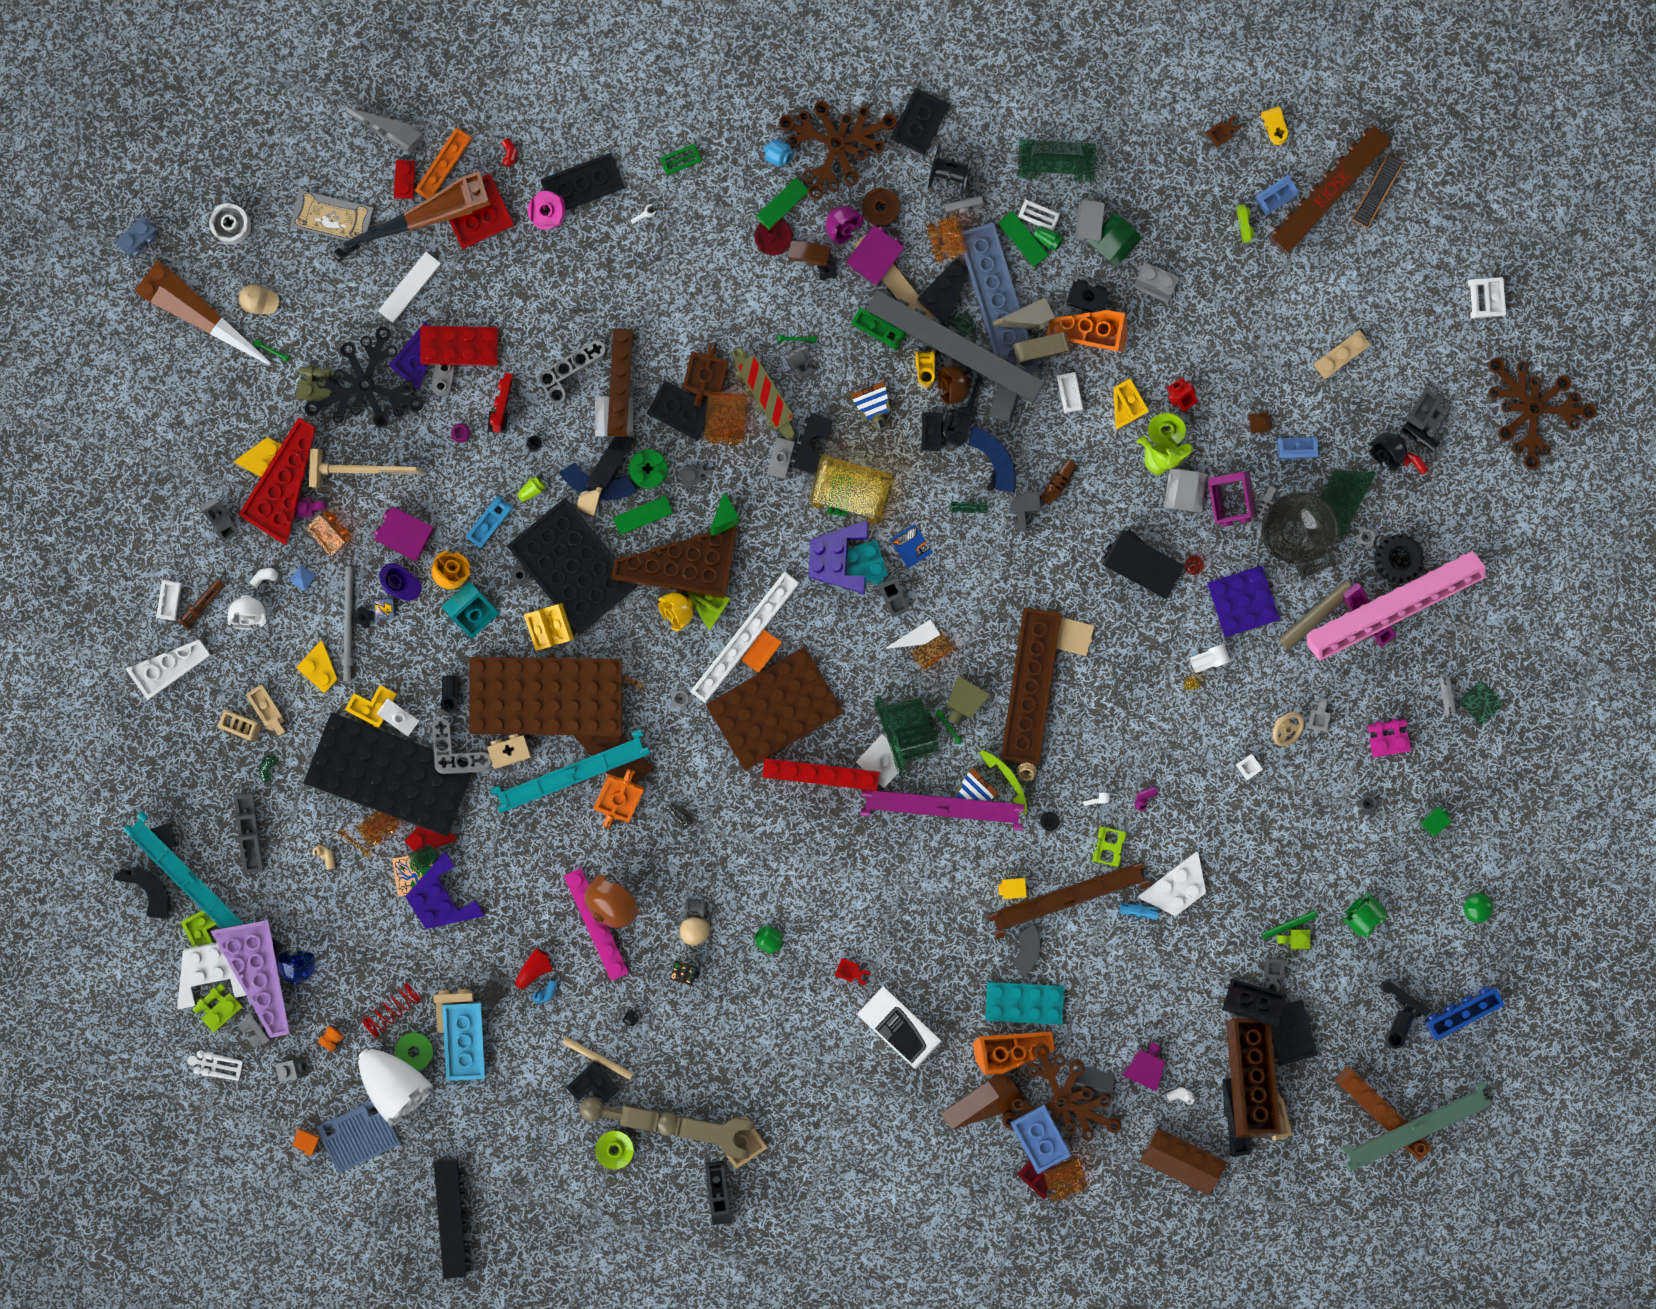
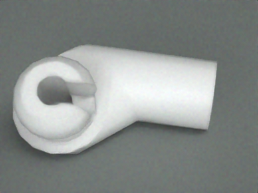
M273 568L260 569L249 583L258 588L263 580L270 579L275 581L278 578V573Z

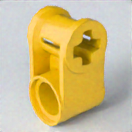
M1278 106L1261 112V118L1265 120L1264 126L1267 129L1271 142L1275 145H1282L1287 139L1288 130L1284 122L1282 110ZM1276 131H1278L1279 134L1283 133L1282 138L1279 139L1278 136H1275Z
M934 350L920 353L915 351L918 383L922 387H930L935 379ZM927 373L932 379L929 382H924L921 379V375Z

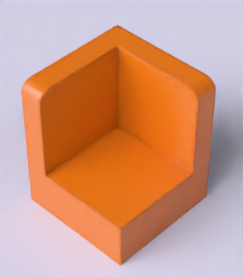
M297 1129L293 1147L305 1151L304 1153L309 1156L314 1155L321 1137L304 1129Z

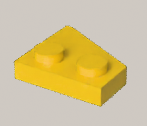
M267 437L237 458L234 463L262 477L282 444Z
M320 641L296 667L323 693H326L338 680L323 641Z

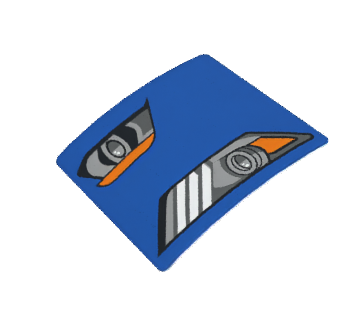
M915 524L890 539L907 568L933 553Z

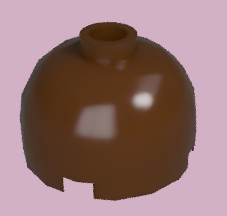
M941 367L942 369L938 371L937 383L938 389H942L943 395H940L942 402L949 405L965 399L969 388H971L970 377H967L966 373L959 367Z

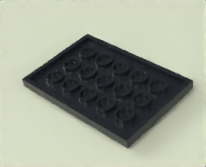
M566 497L507 545L508 549L555 605L563 604L569 623L579 635L639 586L634 583L611 580L615 556Z

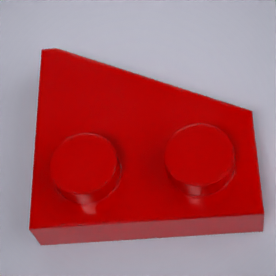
M418 826L404 842L416 854H421L454 842L457 838L451 832L446 837Z

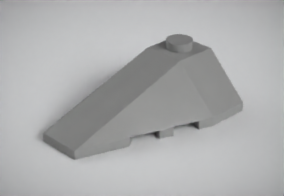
M351 108L346 110L348 115L411 156L424 138L421 133L422 130L414 124L410 126L403 122Z

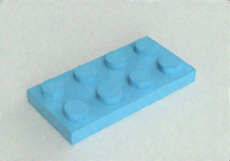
M481 1002L443 1003L446 1081L485 1079Z

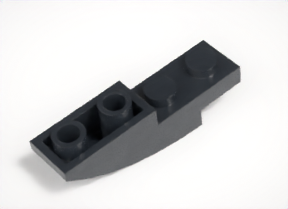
M1231 1077L1222 1079L1224 1116L1228 1118L1230 1155L1236 1157L1251 1154L1250 1138L1252 1137L1236 1138Z

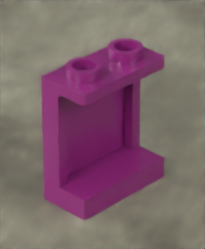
M873 225L850 256L846 265L877 287L890 267L904 251V247L899 239L889 237L887 235L888 232L884 228Z
M392 506L391 509L386 510L383 516L385 521L382 527L378 526L374 533V536H376L375 541L418 562L435 528Z

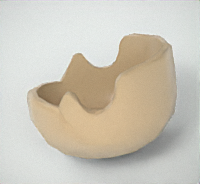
M700 916L687 918L682 922L679 929L681 939L684 943L691 946L705 942L711 932L710 924L705 918Z

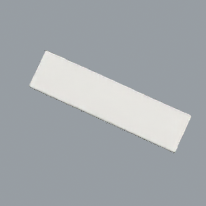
M425 252L378 312L394 323L439 268L441 263Z

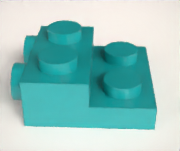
M877 540L848 548L847 576H865L866 583L873 581L874 584L885 581V577H888Z

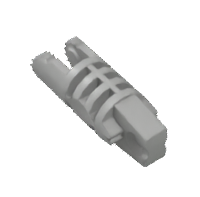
M1269 486L1266 495L1260 494L1256 504V518L1262 520L1257 528L1256 534L1259 535L1262 534L1270 512L1277 501L1273 498L1276 488ZM1251 518L1252 522H1248L1245 529L1250 530L1252 528L1255 518Z

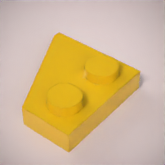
M1131 378L1113 388L1116 430L1149 412Z

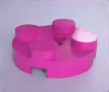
M551 191L537 193L528 204L529 219L533 221L537 228L551 230L562 225L566 213L563 197ZM548 205L550 213L546 216L543 208H546Z

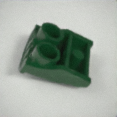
M1113 213L1102 226L1101 239L1099 241L1089 240L1087 243L1094 247L1116 268L1140 242L1142 237L1123 218Z

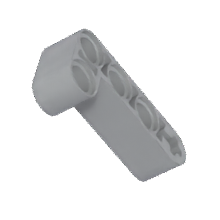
M592 341L540 373L539 382L553 404L561 405L566 401L567 395L560 383L605 356L606 348L601 341ZM594 346H597L598 348L602 347L600 349V354H597L596 352L591 354V360L589 359L588 354L585 352L588 350L589 353H592L594 351ZM579 355L586 357L584 364L579 365L576 363V358ZM562 365L569 366L567 374L559 372ZM545 375L553 376V381L550 384L543 383ZM556 391L563 393V397L558 401L552 398L553 393Z

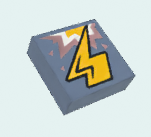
M394 599L374 600L375 619L395 618Z

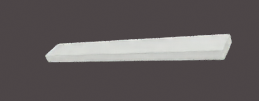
M784 571L690 692L704 703L708 701L800 584L797 580Z

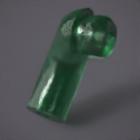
M274 755L265 756L259 765L262 783L271 781L269 769L277 764V758Z

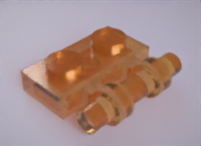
M958 216L938 221V230H935L934 223L927 225V237L931 240L933 247L931 251L932 255H935L936 262L944 261L942 253L945 252L948 258L968 253ZM939 236H942L944 246L940 247Z
M1078 1157L1043 1171L1048 1189L1050 1191L1056 1189V1192L1050 1195L1052 1202L1062 1201L1066 1199V1196L1080 1193L1082 1189L1087 1187L1085 1180L1079 1182V1179L1084 1177L1085 1174ZM1071 1182V1186L1064 1189L1063 1186Z

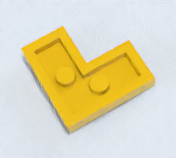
M379 685L371 702L353 693L345 710L380 728L384 719L376 713L387 698L394 702L397 694Z

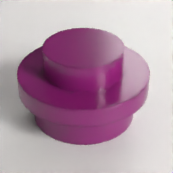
M457 424L452 428L451 436L454 441L464 443L470 437V430L464 424Z

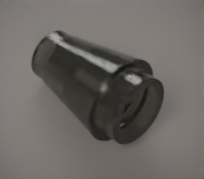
M674 802L666 809L679 828L684 830L695 820L691 812Z

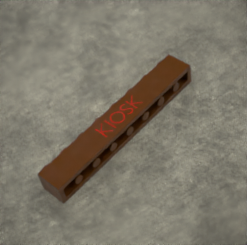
M1375 125L1371 129L1367 127L1360 135L1362 137L1360 142L1354 141L1347 149L1349 154L1346 157L1342 155L1334 163L1337 167L1333 171L1329 169L1322 176L1324 181L1320 185L1316 183L1309 191L1311 195L1307 199L1303 197L1296 205L1298 209L1295 213L1290 211L1283 219L1285 221L1282 227L1278 225L1270 233L1273 236L1270 241L1285 255L1298 244L1391 142Z

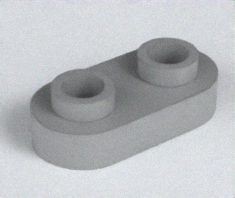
M443 365L435 366L432 391L437 396L444 397L450 393L455 372L454 365H448L447 371H442L441 367ZM440 383L445 385L443 390L438 389Z

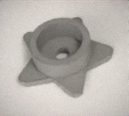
M685 686L679 691H670L673 698L670 707L679 706L683 711H686L687 703L692 701L694 697L687 694Z

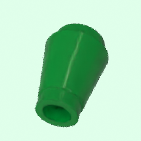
M1038 227L1033 235L1049 250L1057 251L1063 241V237L1059 233Z

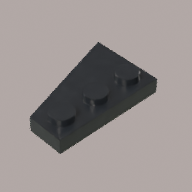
M955 258L917 299L933 316L942 321L944 326L967 279L968 269Z

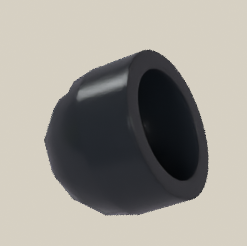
M530 436L527 439L526 446L529 451L537 452L542 446V441L538 436ZM532 442L534 445L538 446V448H535L529 443Z
M629 1009L622 1022L626 1025L634 1026L639 1021V1016L635 1011Z

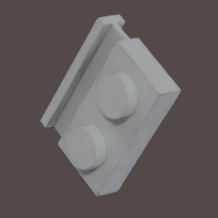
M1144 262L1133 288L1168 303L1179 277Z

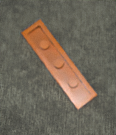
M456 127L418 184L415 192L426 199L435 195L471 142L472 137Z

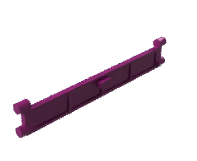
M862 790V797H866V809L861 808L860 816L870 817L871 810L1007 822L1013 823V830L1023 831V824L1019 823V813L1025 811V805L880 790Z

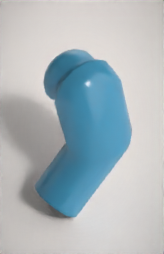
M549 980L545 990L533 994V1000L539 1004L552 1000L558 983Z

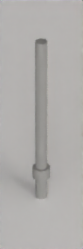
M347 566L345 572L344 658H342L344 682H351V666H353V658H351L353 567Z

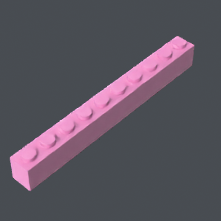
M1473 551L1463 554L1458 559L1447 562L1442 567L1429 571L1426 575L1413 579L1408 584L1397 587L1392 592L1379 596L1376 600L1363 604L1360 608L1347 612L1342 617L1329 621L1318 629H1313L1307 634V646L1316 658L1321 661L1484 579L1485 565Z

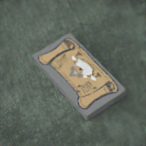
M299 190L290 227L348 241L369 231L374 208Z

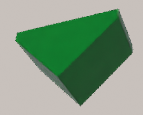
M723 494L711 525V535L714 536L739 525V517L726 494Z

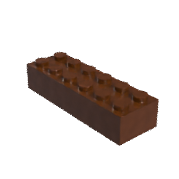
M1234 1018L1226 1022L1236 1138L1273 1137L1281 1133L1271 1025L1249 1018Z

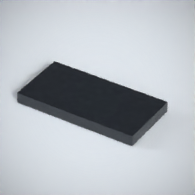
M612 153L540 179L544 191H551L563 197L566 211L625 189Z
M1122 531L1119 532L1102 564L1165 599L1169 596L1185 566Z

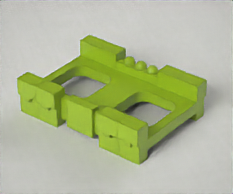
M1100 826L1097 837L1099 838L1097 840L1098 846H1096L1097 850H1094L1092 861L1119 867L1121 858L1119 854L1122 849L1121 845L1125 841L1126 832ZM1107 831L1118 833L1117 843L1113 844L1105 841ZM1103 850L1114 852L1112 862L1109 863L1100 859Z

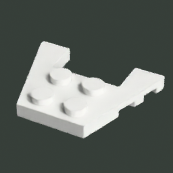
M217 942L183 950L178 1009L196 1005L192 986L226 979L231 980L235 998L246 996Z

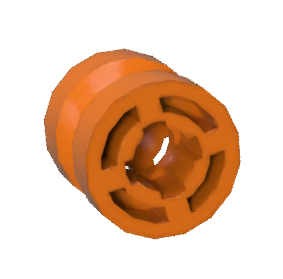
M329 1025L325 1030L326 1033L318 1039V1042L333 1052L336 1049V1044L344 1038V1035Z

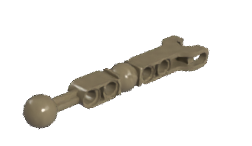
M595 1097L586 1098L580 1105L581 1116L590 1122L597 1121L601 1117L619 1120V1125L652 1132L658 1131L664 1136L675 1134V1136L717 1144L729 1157L747 1159L750 1155L747 1148H742L736 1144L734 1136L739 1130L750 1131L754 1129L755 1122L752 1120L734 1117L727 1123L720 1124L683 1116L677 1117L672 1112L660 1114L657 1111L623 1105V1109L603 1106V1103Z

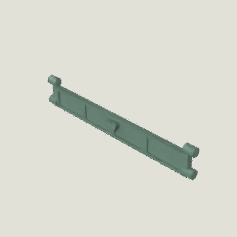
M1481 1081L1474 1085L1475 1092L1354 1149L1350 1143L1341 1147L1342 1153H1347L1350 1163L1346 1164L1348 1171L1356 1170L1492 1105L1489 1098L1485 1099L1483 1089L1487 1088L1486 1083Z

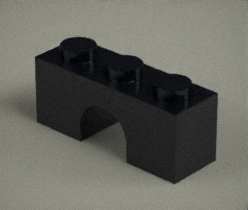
M811 413L810 417L806 416L803 427L806 428L804 435L800 434L797 445L800 446L798 453L794 452L791 459V464H794L793 469L815 476L821 456L813 454L809 449V444L815 438L827 440L833 420Z

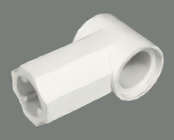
M1225 644L1190 657L1194 672H1201L1210 667H1217L1231 662Z

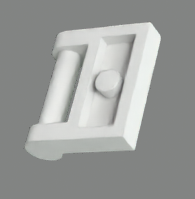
M1503 277L1468 280V286L1471 289V319L1506 316ZM1483 285L1485 311H1480L1478 286Z

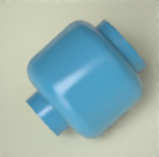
M774 139L771 143L768 142L765 145L766 161L778 167H783L791 162L793 152L789 144L779 139Z

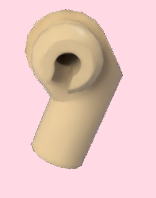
M323 845L313 848V855L325 860L326 870L336 868L332 850Z

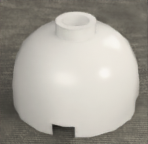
M243 595L229 606L228 625L233 624V628L241 630L252 629L249 625L260 624V627L266 624L265 607L259 600L249 595Z

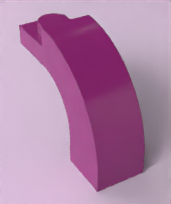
M1358 583L1348 588L1342 594L1345 599L1344 602L1351 612L1360 608L1363 604L1370 603L1363 588ZM1389 626L1370 637L1382 648L1396 637V634L1392 627Z

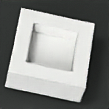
M1252 754L1236 764V767L1246 781L1263 770Z

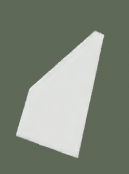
M930 619L886 648L923 645L939 636L940 633Z

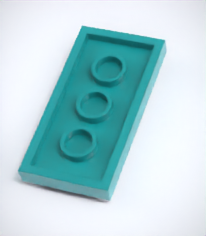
M987 982L985 1021L1062 1025L1064 986Z

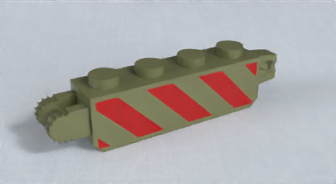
M741 347L731 352L736 364L735 368L737 371L734 373L739 382L744 381L747 387L744 388L750 398L754 397L757 403L754 405L760 414L764 413L767 417L765 422L769 429L772 430L774 428L775 432L780 431L786 440H793L795 432L790 425L793 423V413L758 358L755 356L749 357Z

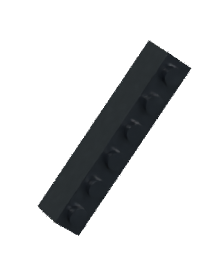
M458 1159L435 1161L434 1174L443 1279L467 1277L468 1272H471V1262L467 1260L466 1252H469V1241H465L468 1225L467 1221L463 1220V1214L466 1213V1203L462 1202L461 1194H465L464 1183H460V1175H463L462 1163H459Z

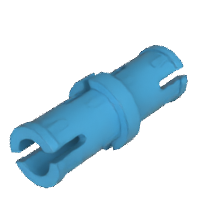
M1121 902L1119 914L1136 916L1138 919L1142 917L1157 920L1159 908L1142 906L1140 903L1136 905Z

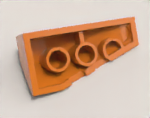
M1103 310L1057 317L1049 321L1050 325H1048L1046 336L1066 332L1068 342L1119 352L1125 351L1128 335L1126 313Z
M1052 1032L980 1036L973 1042L975 1061L984 1075L1003 1074L1037 1059L1034 1055V1047L1039 1043H1045L1049 1047V1053L1055 1051ZM1039 1050L1038 1054L1044 1055L1045 1051Z

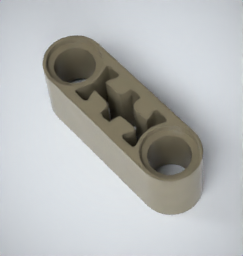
M1066 332L1013 344L1018 364L1071 351Z

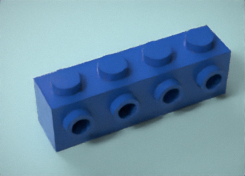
M1486 986L1478 990L1479 994L1474 997L1468 995L1461 999L1462 1003L1456 1006L1453 1003L1445 1007V1011L1439 1015L1437 1012L1427 1017L1428 1020L1424 1024L1432 1039L1437 1041L1505 1006L1497 989Z

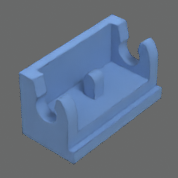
M1287 175L1256 195L1254 199L1264 214L1268 215L1296 197L1298 190L1290 176Z
M1316 437L1277 438L1278 459H1312L1318 457V440Z

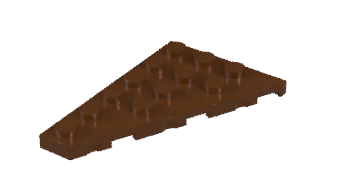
M737 526L715 536L711 535V533H704L687 540L673 542L670 545L659 546L649 551L615 559L611 580L725 599Z

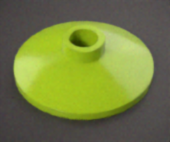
M1161 413L1153 417L1149 422L1148 435L1156 445H1166L1164 438L1177 445L1186 435V425L1176 414Z
M620 1131L606 1132L598 1139L595 1146V1154L599 1163L612 1170L625 1167L631 1161L634 1153L631 1139ZM613 1146L618 1147L617 1153L611 1151Z

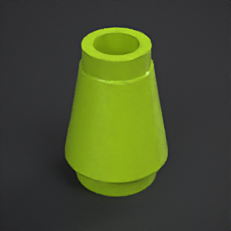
M538 476L531 477L517 493V496L524 503L542 493L546 487Z

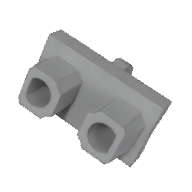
M248 1013L237 1026L243 1034L251 1028L256 1034L248 1039L253 1048L261 1044H267L269 1039L261 1030L263 1027L266 1031L259 1016L256 1017L260 1023L258 1025L252 1015Z

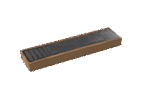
M1387 153L1352 216V221L1367 229L1369 228L1405 161Z

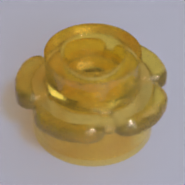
M1189 677L1185 679L1182 686H1184L1185 691L1196 690L1200 688L1199 683L1201 680H1197L1196 677Z

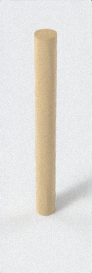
M567 1037L562 1042V1044L629 1080L631 1079L632 1072Z

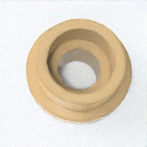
M1022 763L1017 769L1019 777L1024 781L1032 780L1037 771L1036 767L1031 763Z

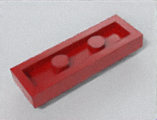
M505 372L504 378L499 380L498 390H500V395L495 397L494 407H496L495 414H491L490 418L493 432L501 433L513 381L511 373Z

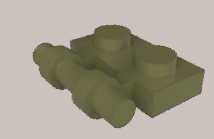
M314 366L300 367L299 374L306 375V381L298 380L296 399L319 401L335 394L336 392L317 387L316 382L313 381V376H324L330 381V378H334L335 370H331V368L316 369ZM324 379L323 382H319V385L324 386L326 384Z

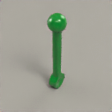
M778 335L777 341H809L814 344L817 338L815 336L805 338Z
M258 339L253 342L255 347H261L281 357L285 362L290 359L289 355L279 353L262 344Z
M936 711V716L943 721L953 735L955 743L961 744L962 738L957 736L944 718L943 711Z

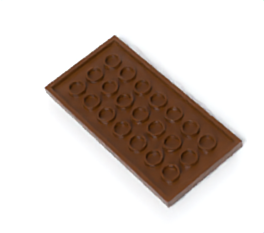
M469 657V734L518 733L519 735L622 736L623 659Z

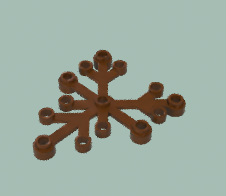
M818 101L815 104L814 113L816 116L821 117L828 136L814 131L810 122V115L807 111H801L798 115L799 122L804 126L794 123V119L789 115H783L779 119V127L782 131L789 132L792 130L799 133L797 136L792 135L789 137L788 144L791 148H796L799 146V143L811 138L827 144L829 153L824 165L813 170H805L803 173L805 182H812L814 177L819 176L816 184L811 185L808 190V195L812 200L817 201L823 197V185L826 179L830 192H837L839 190V182L835 180L831 171L836 154L844 171L845 184L854 186L858 183L859 175L857 171L851 169L844 152L856 156L859 161H863L867 158V151L864 148H856L848 143L855 141L872 148L877 154L882 153L885 149L884 143L882 141H874L866 136L883 129L893 130L897 125V119L893 114H885L881 122L862 129L865 119L870 115V110L867 107H861L852 133L844 136L848 126L852 124V116L850 114L842 115L841 124L836 134L828 116L829 105L825 101ZM820 107L825 108V112L820 113L818 109ZM866 110L868 114L863 116L860 112ZM805 114L808 118L806 120H802L800 118L801 115ZM845 117H848L850 119V122L845 123L843 119ZM891 120L893 124L888 126L885 122ZM789 122L790 126L784 127L783 123ZM792 139H796L798 141L796 144L790 143ZM839 142L840 146L834 147L833 143ZM879 144L883 148L881 150H877L875 146ZM864 152L865 156L859 157L858 153ZM807 173L812 174V178L807 179L805 175ZM853 176L855 180L850 182L847 178ZM835 183L837 188L832 189L830 185ZM817 190L820 194L818 196H814L812 192Z
M1493 358L1489 361V371L1498 374L1511 390L1492 387L1488 390V396L1492 399L1497 397L1519 398L1524 403L1514 404L1505 401L1501 404V411L1504 413L1511 411L1524 413L1509 426L1501 427L1498 430V438L1504 442L1511 440L1514 436V431L1529 419V434L1512 446L1513 453L1520 454L1528 445L1527 456L1523 460V465L1526 469L1534 470L1540 464L1539 458L1535 455L1536 446L1542 456H1547L1551 452V447L1545 444L1537 435V417L1541 416L1542 413L1559 414L1571 431L1577 430L1580 426L1579 421L1571 415H1580L1585 420H1590L1596 416L1597 409L1592 404H1586L1582 408L1571 407L1581 400V395L1578 392L1571 393L1561 406L1545 405L1559 391H1566L1570 388L1571 380L1568 376L1561 375L1556 378L1555 385L1540 399L1539 386L1541 385V379L1538 376L1531 377L1529 380L1531 397L1529 398L1525 393L1526 372L1529 369L1526 362H1520L1516 366L1518 372L1517 384L1504 370V362L1501 358ZM1498 363L1499 368L1493 369L1492 364ZM1520 364L1525 365V371L1519 369ZM1534 378L1538 380V385L1532 384ZM1560 380L1565 381L1564 387L1559 385ZM1492 389L1497 391V396L1491 395ZM1574 394L1577 395V396H1578V400H1577V401H1573V400H1572V395H1574ZM1504 404L1510 405L1508 411L1503 408ZM1532 405L1537 407L1536 412L1531 411ZM1585 409H1589L1591 411V414L1589 416L1585 415ZM1572 421L1576 422V428L1570 426ZM1504 430L1509 433L1506 438L1502 436ZM1516 445L1521 446L1520 452L1515 450ZM1544 446L1548 448V453L1546 454L1542 452V447ZM1529 459L1534 461L1533 466L1528 465L1527 461Z
M1039 1043L1034 1047V1055L1037 1059L1041 1060L1044 1069L1040 1068L1036 1063H1032L1028 1066V1073L1031 1076L1038 1075L1049 1081L1054 1096L1050 1102L1044 1103L1048 1111L1052 1110L1050 1116L1054 1123H1056L1061 1112L1065 1122V1131L1069 1134L1076 1131V1123L1072 1121L1068 1110L1075 1112L1083 1131L1082 1137L1085 1141H1091L1094 1138V1132L1090 1129L1086 1118L1106 1126L1107 1130L1111 1133H1116L1121 1129V1120L1117 1116L1107 1118L1091 1111V1109L1099 1106H1109L1110 1098L1108 1095L1102 1094L1099 1098L1080 1105L1073 1103L1082 1098L1087 1100L1092 1097V1089L1087 1086L1083 1087L1080 1091L1069 1094L1077 1076L1081 1075L1085 1070L1084 1062L1081 1059H1073L1070 1062V1074L1061 1091L1056 1075L1060 1067L1065 1064V1057L1062 1054L1055 1055L1054 1063L1051 1067L1048 1059L1049 1047L1045 1043ZM1044 1050L1045 1054L1039 1055L1038 1051ZM1060 1057L1063 1059V1062L1057 1063L1056 1059ZM1078 1065L1081 1067V1069L1079 1071H1075L1073 1069L1074 1066ZM1036 1067L1037 1071L1033 1073L1030 1069ZM1085 1090L1090 1091L1088 1096L1083 1094ZM1016 1097L1012 1100V1107L1015 1110L1022 1109L1024 1111L1016 1114L1012 1111L1005 1112L1002 1116V1123L1007 1128H1013L1011 1124L1006 1122L1008 1118L1015 1120L1041 1105L1035 1107ZM1106 1098L1108 1102L1103 1104L1101 1099ZM1062 1099L1065 1103L1063 1105H1059L1057 1103L1058 1100ZM1016 1101L1021 1102L1019 1107L1014 1105ZM1116 1123L1117 1127L1111 1128L1110 1125ZM1069 1124L1074 1126L1072 1130L1067 1129ZM1090 1132L1092 1135L1091 1137L1087 1138L1085 1137V1133Z

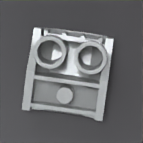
M609 396L595 397V437L607 436ZM629 397L627 437H633V397Z
M1169 469L1164 508L1202 513L1208 474Z

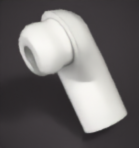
M1184 1087L1166 1093L1169 1102L1178 1098L1188 1105L1195 1102L1193 1092Z

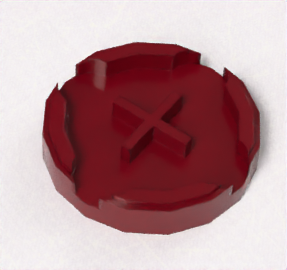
M783 220L778 221L770 230L760 222L754 234L755 243L764 254L770 256L780 255L790 247L792 231Z

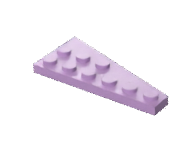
M259 921L211 931L270 1038L290 1034L269 921Z

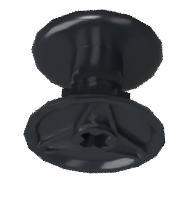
M938 143L927 189H931L934 177L947 179V181L952 180L962 183L960 197L963 198L974 151L970 152L967 164L955 162L953 158L952 161L939 158L942 145Z

